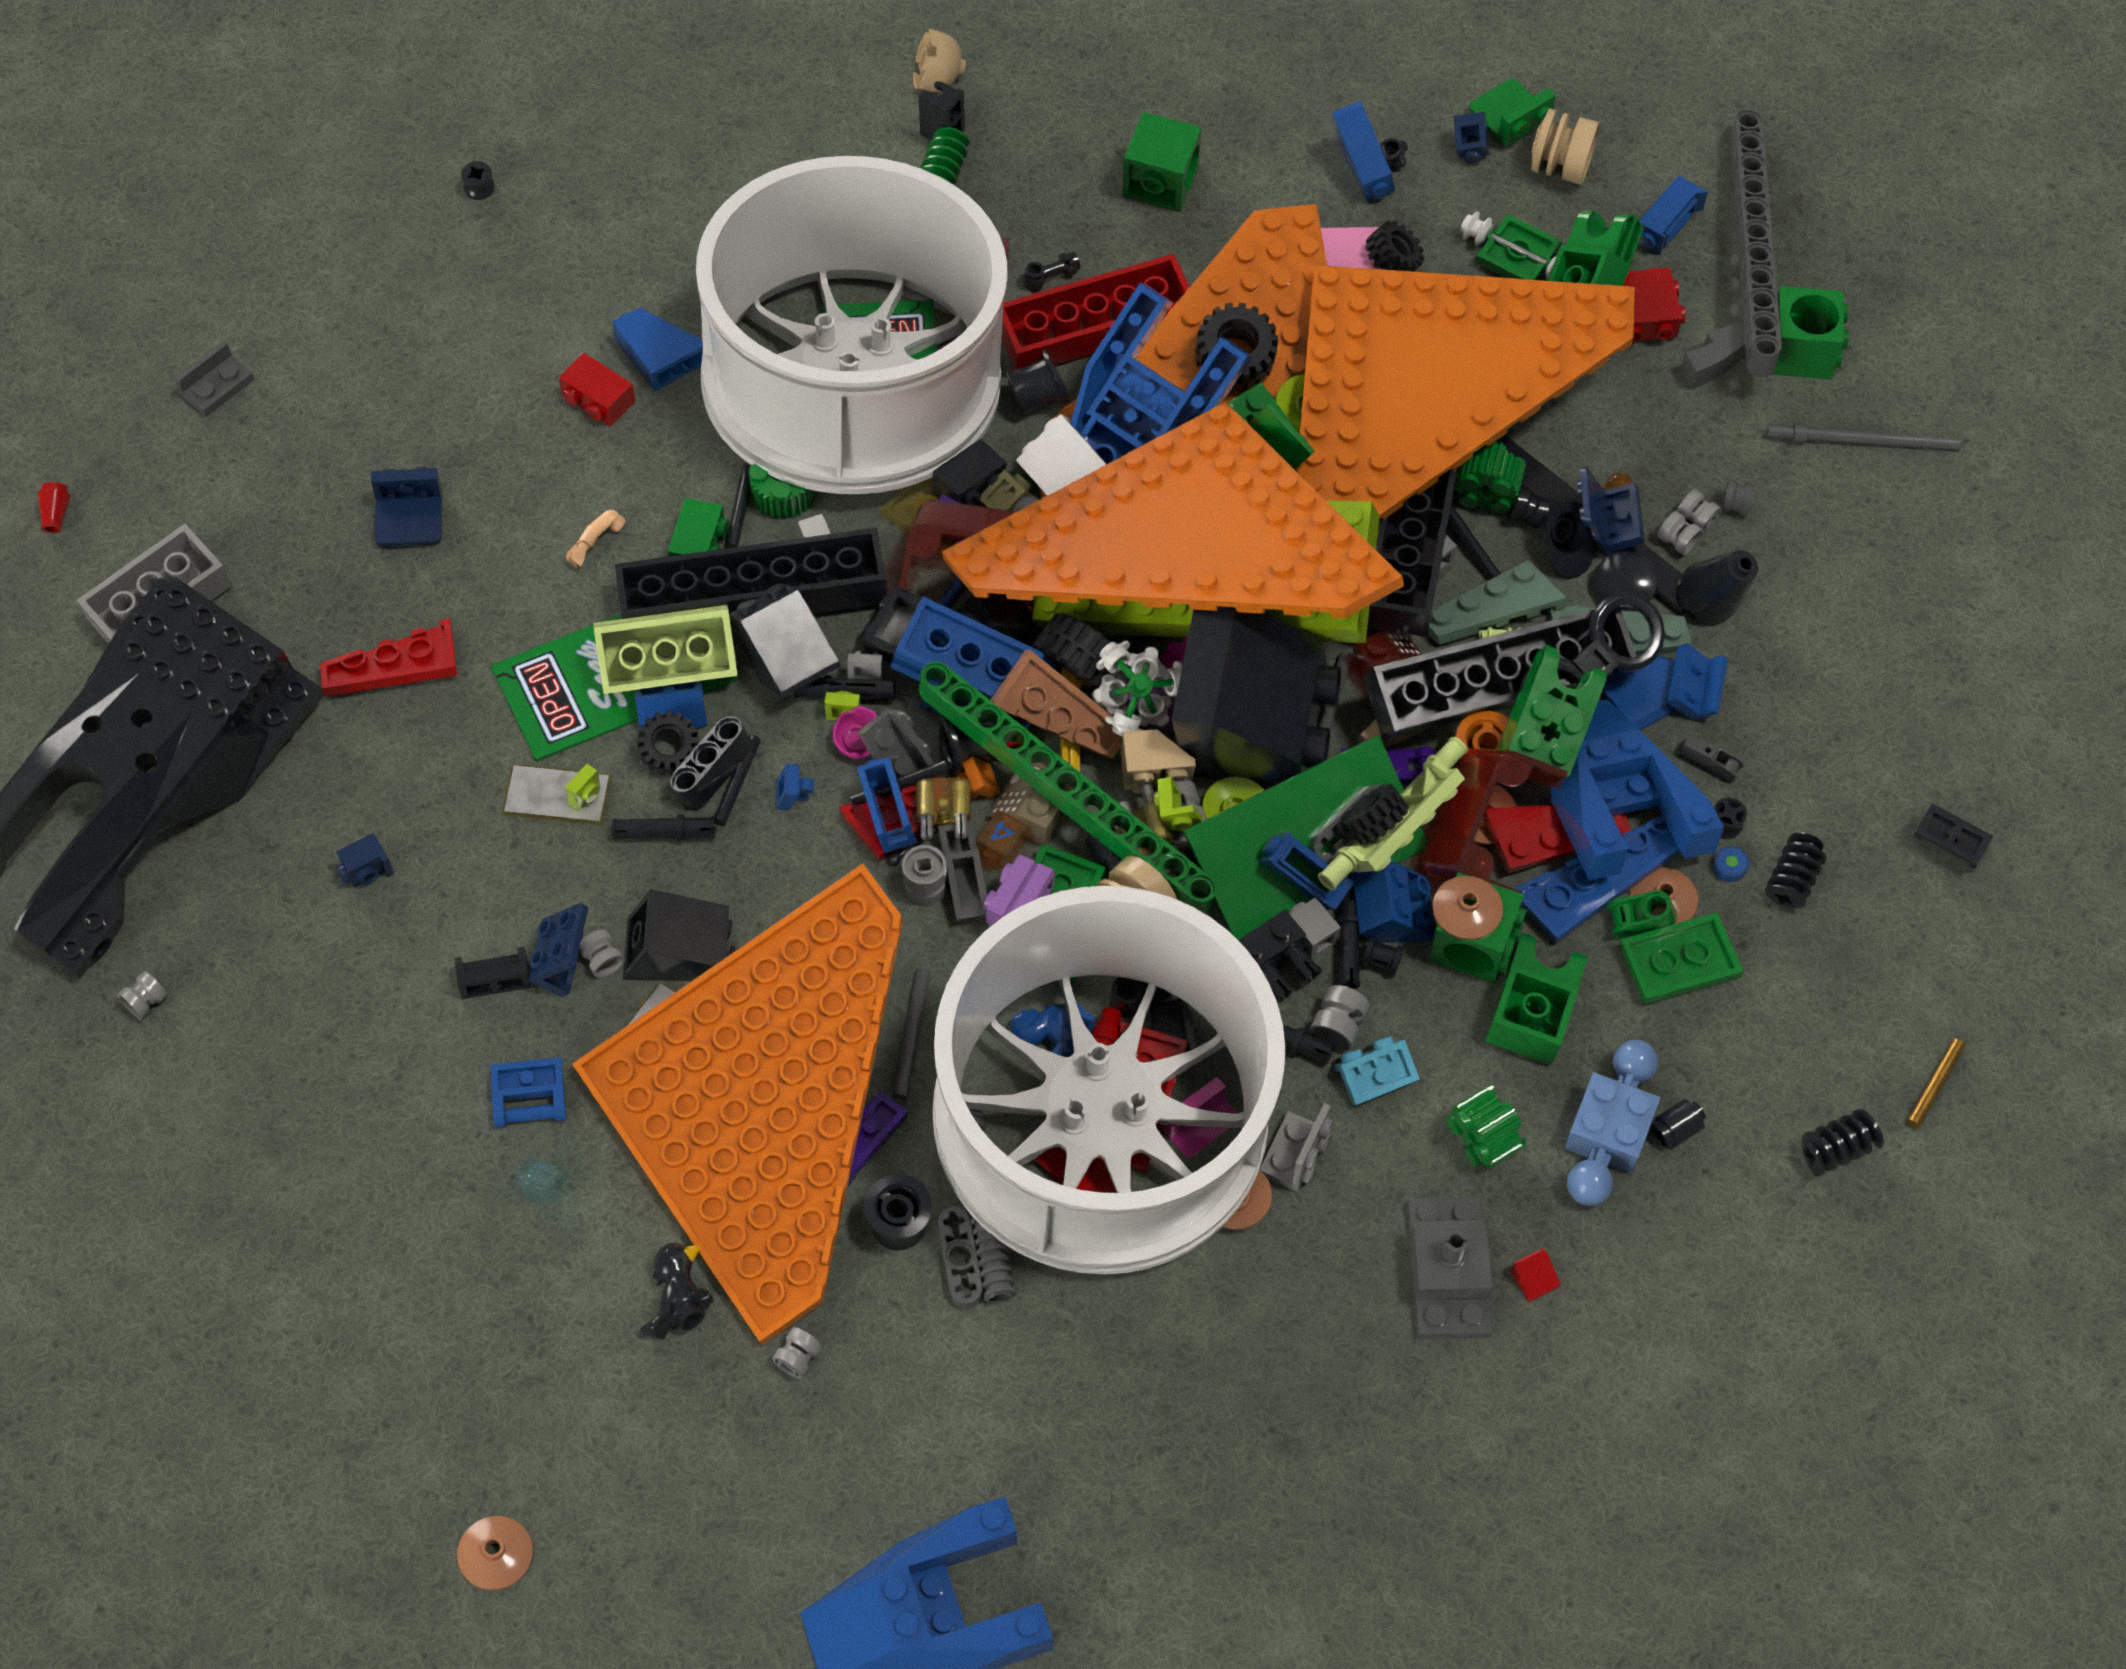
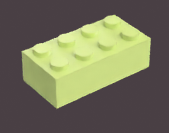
M727 605L594 623L603 694L738 676Z

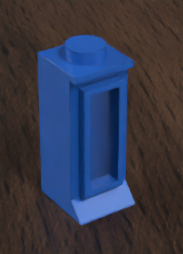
M1678 175L1640 219L1643 226L1639 241L1640 246L1661 255L1663 248H1666L1696 211H1703L1708 191Z
M890 757L874 759L865 765L857 767L874 827L884 853L917 843ZM890 786L903 827L887 832L874 791Z
M1290 832L1272 835L1262 849L1265 852L1260 859L1262 864L1309 900L1316 897L1326 910L1336 909L1355 882L1345 877L1335 890L1327 889L1325 892L1284 861L1290 851L1318 873L1322 872L1329 864L1294 838Z

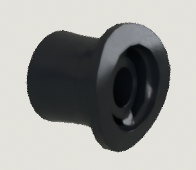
M1047 349L1041 350L1043 358L1029 365L1006 371L1011 392L1023 416L1037 408L1058 401L1062 407L1069 404L1067 389Z
M940 714L939 755L940 760L945 759L950 771L947 773L948 775H958L962 770V763L971 757H976L982 761L998 760ZM989 721L980 722L983 727H994L993 723Z
M905 1174L891 1175L879 1180L868 1190L863 1203L864 1216L867 1223L873 1229L875 1238L881 1245L891 1250H906L918 1244L923 1238L926 1225L932 1213V1200L929 1191L920 1180Z

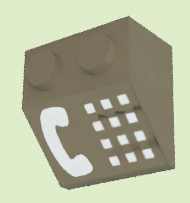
M1042 763L1032 764L1037 770L1047 769ZM1013 772L986 819L995 824H1000L1003 821V826L1014 833L1040 845H1048L1066 814ZM1068 784L1058 785L1063 791L1073 790Z

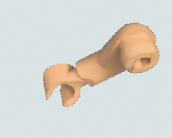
M615 510L605 511L586 527L578 539L577 545L575 544L567 552V561L577 569L578 566L581 567L586 551H589L594 546L597 538L608 527L611 531L617 533L625 524V518Z

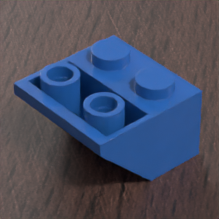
M1393 861L1379 872L1352 873L1353 881H1355L1354 892L1360 935L1368 938L1371 936L1375 937L1377 942L1380 943L1434 939L1435 918L1431 911V887L1428 877Z

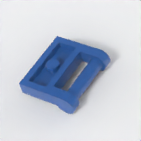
M561 1057L490 1065L495 1128L506 1127V1123L551 1118H555L556 1121L567 1120L563 1061ZM553 1096L554 1104L505 1109L506 1101Z

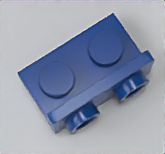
M1689 643L1677 646L1667 702L1692 721L1717 714L1721 704L1728 658L1720 655L1708 659Z

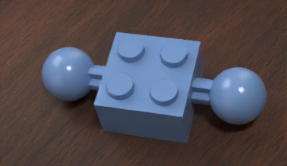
M1629 1040L1622 1043L1616 1049L1613 1056V1068L1618 1076L1617 1081L1594 1072L1589 1081L1565 1146L1566 1150L1588 1158L1577 1163L1570 1170L1567 1177V1188L1570 1195L1582 1205H1599L1610 1196L1613 1189V1177L1608 1169V1165L1630 1174L1633 1173L1661 1098L1637 1089L1639 1084L1646 1083L1652 1079L1658 1069L1657 1053L1645 1041Z

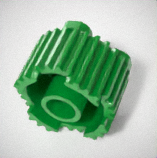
M1495 441L1488 447L1484 445L1473 453L1471 459L1458 468L1455 491H1457V495H1460L1459 503L1466 508H1490L1499 514L1509 512L1511 505L1515 504L1519 495L1526 467L1525 460L1520 457H1514L1513 453L1509 454L1506 450L1507 447L1502 442L1498 444Z
M756 464L750 466L749 480L753 503H755L757 509L760 508L761 513L765 512V516L772 515V518L778 516L779 519L783 516L786 519L789 516L794 518L796 514L801 516L802 511L807 512V507L812 506L811 501L815 500V490L798 487L768 475V471Z
M1492 1085L1484 1087L1454 1105L1451 1110L1452 1114L1446 1117L1450 1130L1456 1136L1461 1135L1462 1140L1466 1143L1467 1147L1464 1148V1152L1474 1167L1482 1163L1484 1167L1491 1168L1527 1146L1525 1138L1520 1139L1521 1136L1518 1133L1517 1128L1522 1126L1518 1113L1509 1102L1500 1103L1498 1097L1494 1095L1497 1090Z

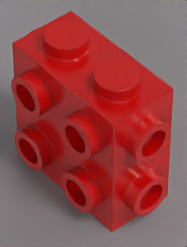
M1649 268L1647 270L1628 271L1623 286L1635 287L1632 343L1641 340H1667L1678 337L1681 324H1685L1686 314L1684 306L1679 305L1678 280H1673L1671 268Z

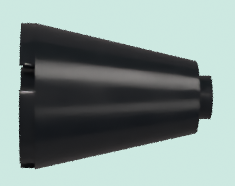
M1738 550L1690 565L1678 581L1677 595L1681 606L1686 612L1690 611L1697 617L1695 620L1700 623L1715 625L1725 622L1734 615L1757 576L1758 563L1749 552Z

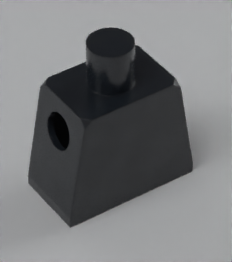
M990 593L988 598L975 597L971 594L963 606L957 610V613L1026 645L1030 643L1038 632L1022 601L1007 599L1006 594Z

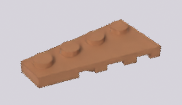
M1031 650L1023 652L991 698V701L1007 714L1106 759H1113L1121 747L1122 737L1112 731V724L1105 721L1106 717H1113Z

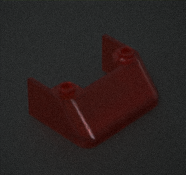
M938 500L924 502L917 511L908 535L900 588L912 593L918 557L928 558L936 554L941 546L942 536L967 539L1015 512ZM1035 597L1033 600H1025L1024 603L1026 610L1032 615Z
M1481 748L1470 749L1461 757L1457 767L1465 779L1457 787L1458 792L1456 795L1443 803L1423 854V867L1429 875L1445 882L1455 878L1457 873L1460 872L1522 893L1519 890L1489 879L1494 867V860L1487 849L1473 844L1496 782L1516 787L1523 784L1529 777L1560 789L1568 771L1519 752Z

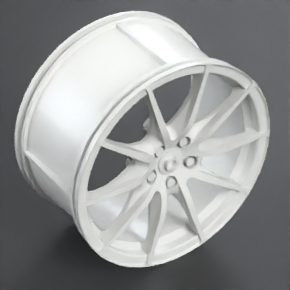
M835 156L805 160L770 171L739 189L714 214L700 240L696 261V277L702 316V397L707 414L719 435L746 462L751 465H758L768 471V475L778 480L810 490L836 494L880 493L901 489L932 478V471L985 435L994 419L1001 392L1000 354L1003 303L1007 286V259L1000 235L992 221L967 194L943 178L905 163L866 156ZM863 278L884 281L895 285L877 311L865 318L854 319L848 317L838 308L827 279ZM817 281L826 313L816 316L815 326L780 318L766 310L760 303L789 288ZM905 288L912 289L931 298L956 316L951 322L933 329L907 332L890 331L891 322L889 319L898 301H900ZM747 314L796 348L775 354L748 337L736 324ZM960 335L954 341L927 357L919 360L910 357L934 344L938 345Z
M1092 886L1064 890L1040 897L1002 917L988 928L961 958L946 985L939 1005L934 1040L937 1079L933 1098V1129L937 1152L944 1173L966 1210L985 1230L1016 1252L1039 1263L1058 1269L1089 1274L1129 1273L1170 1262L1206 1242L1237 1212L1253 1186L1265 1152L1268 1122L1274 1111L1282 1085L1285 1066L1283 1023L1270 984L1257 962L1228 930L1196 908L1172 897L1131 887ZM1089 975L1116 976L1148 983L1146 993L1129 1028L1114 1044L1106 1046L1098 1043L1084 1025L1072 992L1071 977ZM1059 980L1071 1026L1074 1054L1070 1057H1063L1019 1039L996 1020L997 1014L1025 993L1044 984ZM1157 987L1190 1004L1218 1032L1212 1040L1189 1052L1146 1063L1136 1059L1143 1023ZM984 1030H987L1034 1070L1045 1076V1082L1041 1086L1013 1095H967L961 1092L962 1078L969 1055ZM1227 1046L1239 1073L1244 1111L1238 1114L1192 1108L1166 1096L1161 1089V1085ZM969 1109L1046 1116V1120L1019 1147L1007 1156L981 1130ZM1156 1124L1242 1128V1130L1215 1159L1192 1173L1156 1128ZM1053 1147L1062 1148L1067 1155L1063 1185L1044 1179L1022 1166ZM1137 1153L1148 1155L1161 1169L1177 1181L1152 1189L1131 1192L1130 1167L1132 1156ZM1095 1158L1104 1160L1117 1193H1100L1077 1189Z

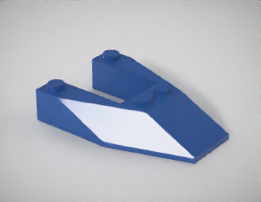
M1139 283L1087 363L1071 420V425L1079 432L1106 464L1220 405L1253 358V356L1228 339L1220 338L1185 392L1137 360V357L1173 302L1143 283Z
M1608 699L1598 701L1570 777L1557 782L1549 779L1551 802L1589 880L1620 874L1622 871L1628 847L1613 819L1615 815L1658 806L1684 859L1713 853L1717 850L1724 826L1711 801Z
M1006 1497L968 1508L898 1542L802 1611L800 1614L817 1669H998L1053 1651V1636L1041 1602L966 1627L946 1568L1017 1545V1530Z

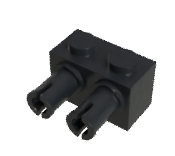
M1285 909L1238 940L1259 965L1278 1003L1284 1000L1282 995L1287 999L1294 991V987L1279 972V968L1288 963L1304 984L1311 982L1310 976L1315 980L1322 972L1320 966L1304 950L1306 933Z

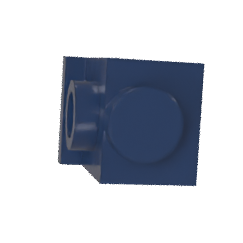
M1478 112L1454 116L1456 152L1459 159H1464L1467 163H1477L1483 160V156L1490 155L1488 121L1485 113ZM1472 139L1479 140V142L1469 143Z
M374 833L336 851L340 861V865L336 866V869L345 885L351 882L355 888L360 884L372 883L384 872L388 877L394 874L390 860Z

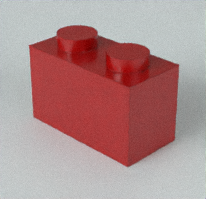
M584 352L559 376L561 395L564 400L572 406L577 404L586 410L587 414L597 422L603 421L612 426L636 402L633 383Z

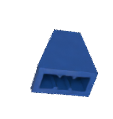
M1361 100L1332 112L1340 148L1366 201L1381 199L1394 192L1395 186L1392 173Z
M641 308L622 314L617 320L612 322L616 342L654 391L701 367L703 354L702 339Z

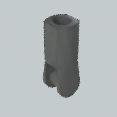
M1692 734L1689 735L1680 752L1681 756L1710 770L1727 782H1734L1737 777V769H1741L1744 766V760L1737 754L1717 748Z

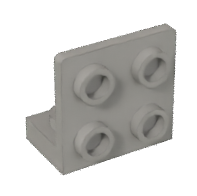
M1323 1104L1315 1122L1292 1112H1287L1259 1169L1268 1180L1298 1192L1302 1182L1309 1184L1317 1166L1315 1163L1319 1153H1324L1331 1137L1329 1132L1334 1120L1329 1118L1330 1105Z

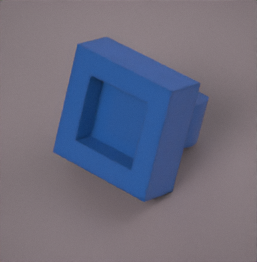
M786 764L778 776L776 809L790 810L795 801H808L809 793L813 794L814 780L811 778H799V765Z

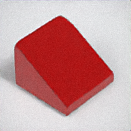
M1544 1248L1516 1261L1512 1266L1510 1273L1529 1303L1561 1286L1549 1255Z

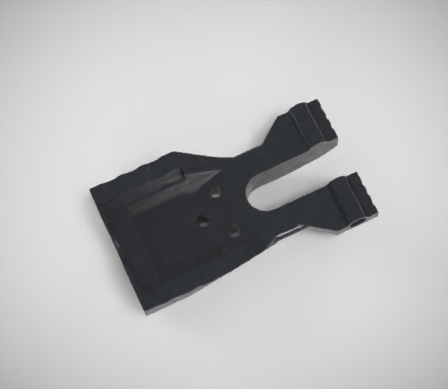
M160 577L117 629L82 690L0 791L1 878L6 869L7 861L62 793L69 787L81 782H95L102 785L104 789L103 800L97 811L77 833L52 866L24 908L14 930L22 938L81 978L89 966L98 962L108 951L112 944L113 936L124 924L126 872L155 835L177 823L240 801L252 788L261 772L275 759L285 742L294 735L303 719L324 697L325 694L321 687L295 670L285 652L177 577H174L170 583ZM151 721L150 724L142 727L144 723ZM157 766L154 771L148 772L150 768Z

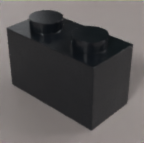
M979 439L932 471L931 491L939 499L944 494L968 508H973L980 501L981 494L990 485L993 486L999 479L998 476L1004 469L1006 470L1007 462L987 443Z

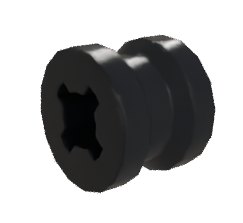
M473 161L463 167L461 179L464 184L465 194L473 200H483L491 196L495 185L490 166L481 161Z
M1722 798L1714 805V809L1724 826L1721 838L1733 839L1743 829L1747 810L1744 804L1735 798ZM1722 819L1729 820L1731 824L1722 821Z

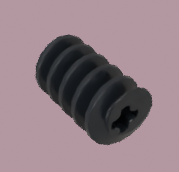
M1794 832L1789 836L1787 845H1785L1782 855L1778 859L1777 866L1772 872V877L1769 878L1765 888V894L1772 901L1793 909L1805 907L1807 902L1805 898L1810 896L1812 892L1811 887L1817 881L1816 876L1821 873V865H1824L1827 859L1822 851L1824 848L1822 841L1818 837L1804 832Z
M1856 1109L1851 1115H1843L1839 1121L1832 1120L1827 1126H1819L1814 1132H1805L1801 1140L1806 1163L1812 1173L1819 1177L1823 1174L1822 1164L1828 1171H1833L1836 1168L1834 1158L1840 1165L1844 1166L1848 1163L1847 1154L1853 1160H1857L1860 1158L1859 1148L1868 1155L1873 1151L1871 1142L1878 1149H1881L1884 1144L1883 1134L1878 1124L1863 1109Z

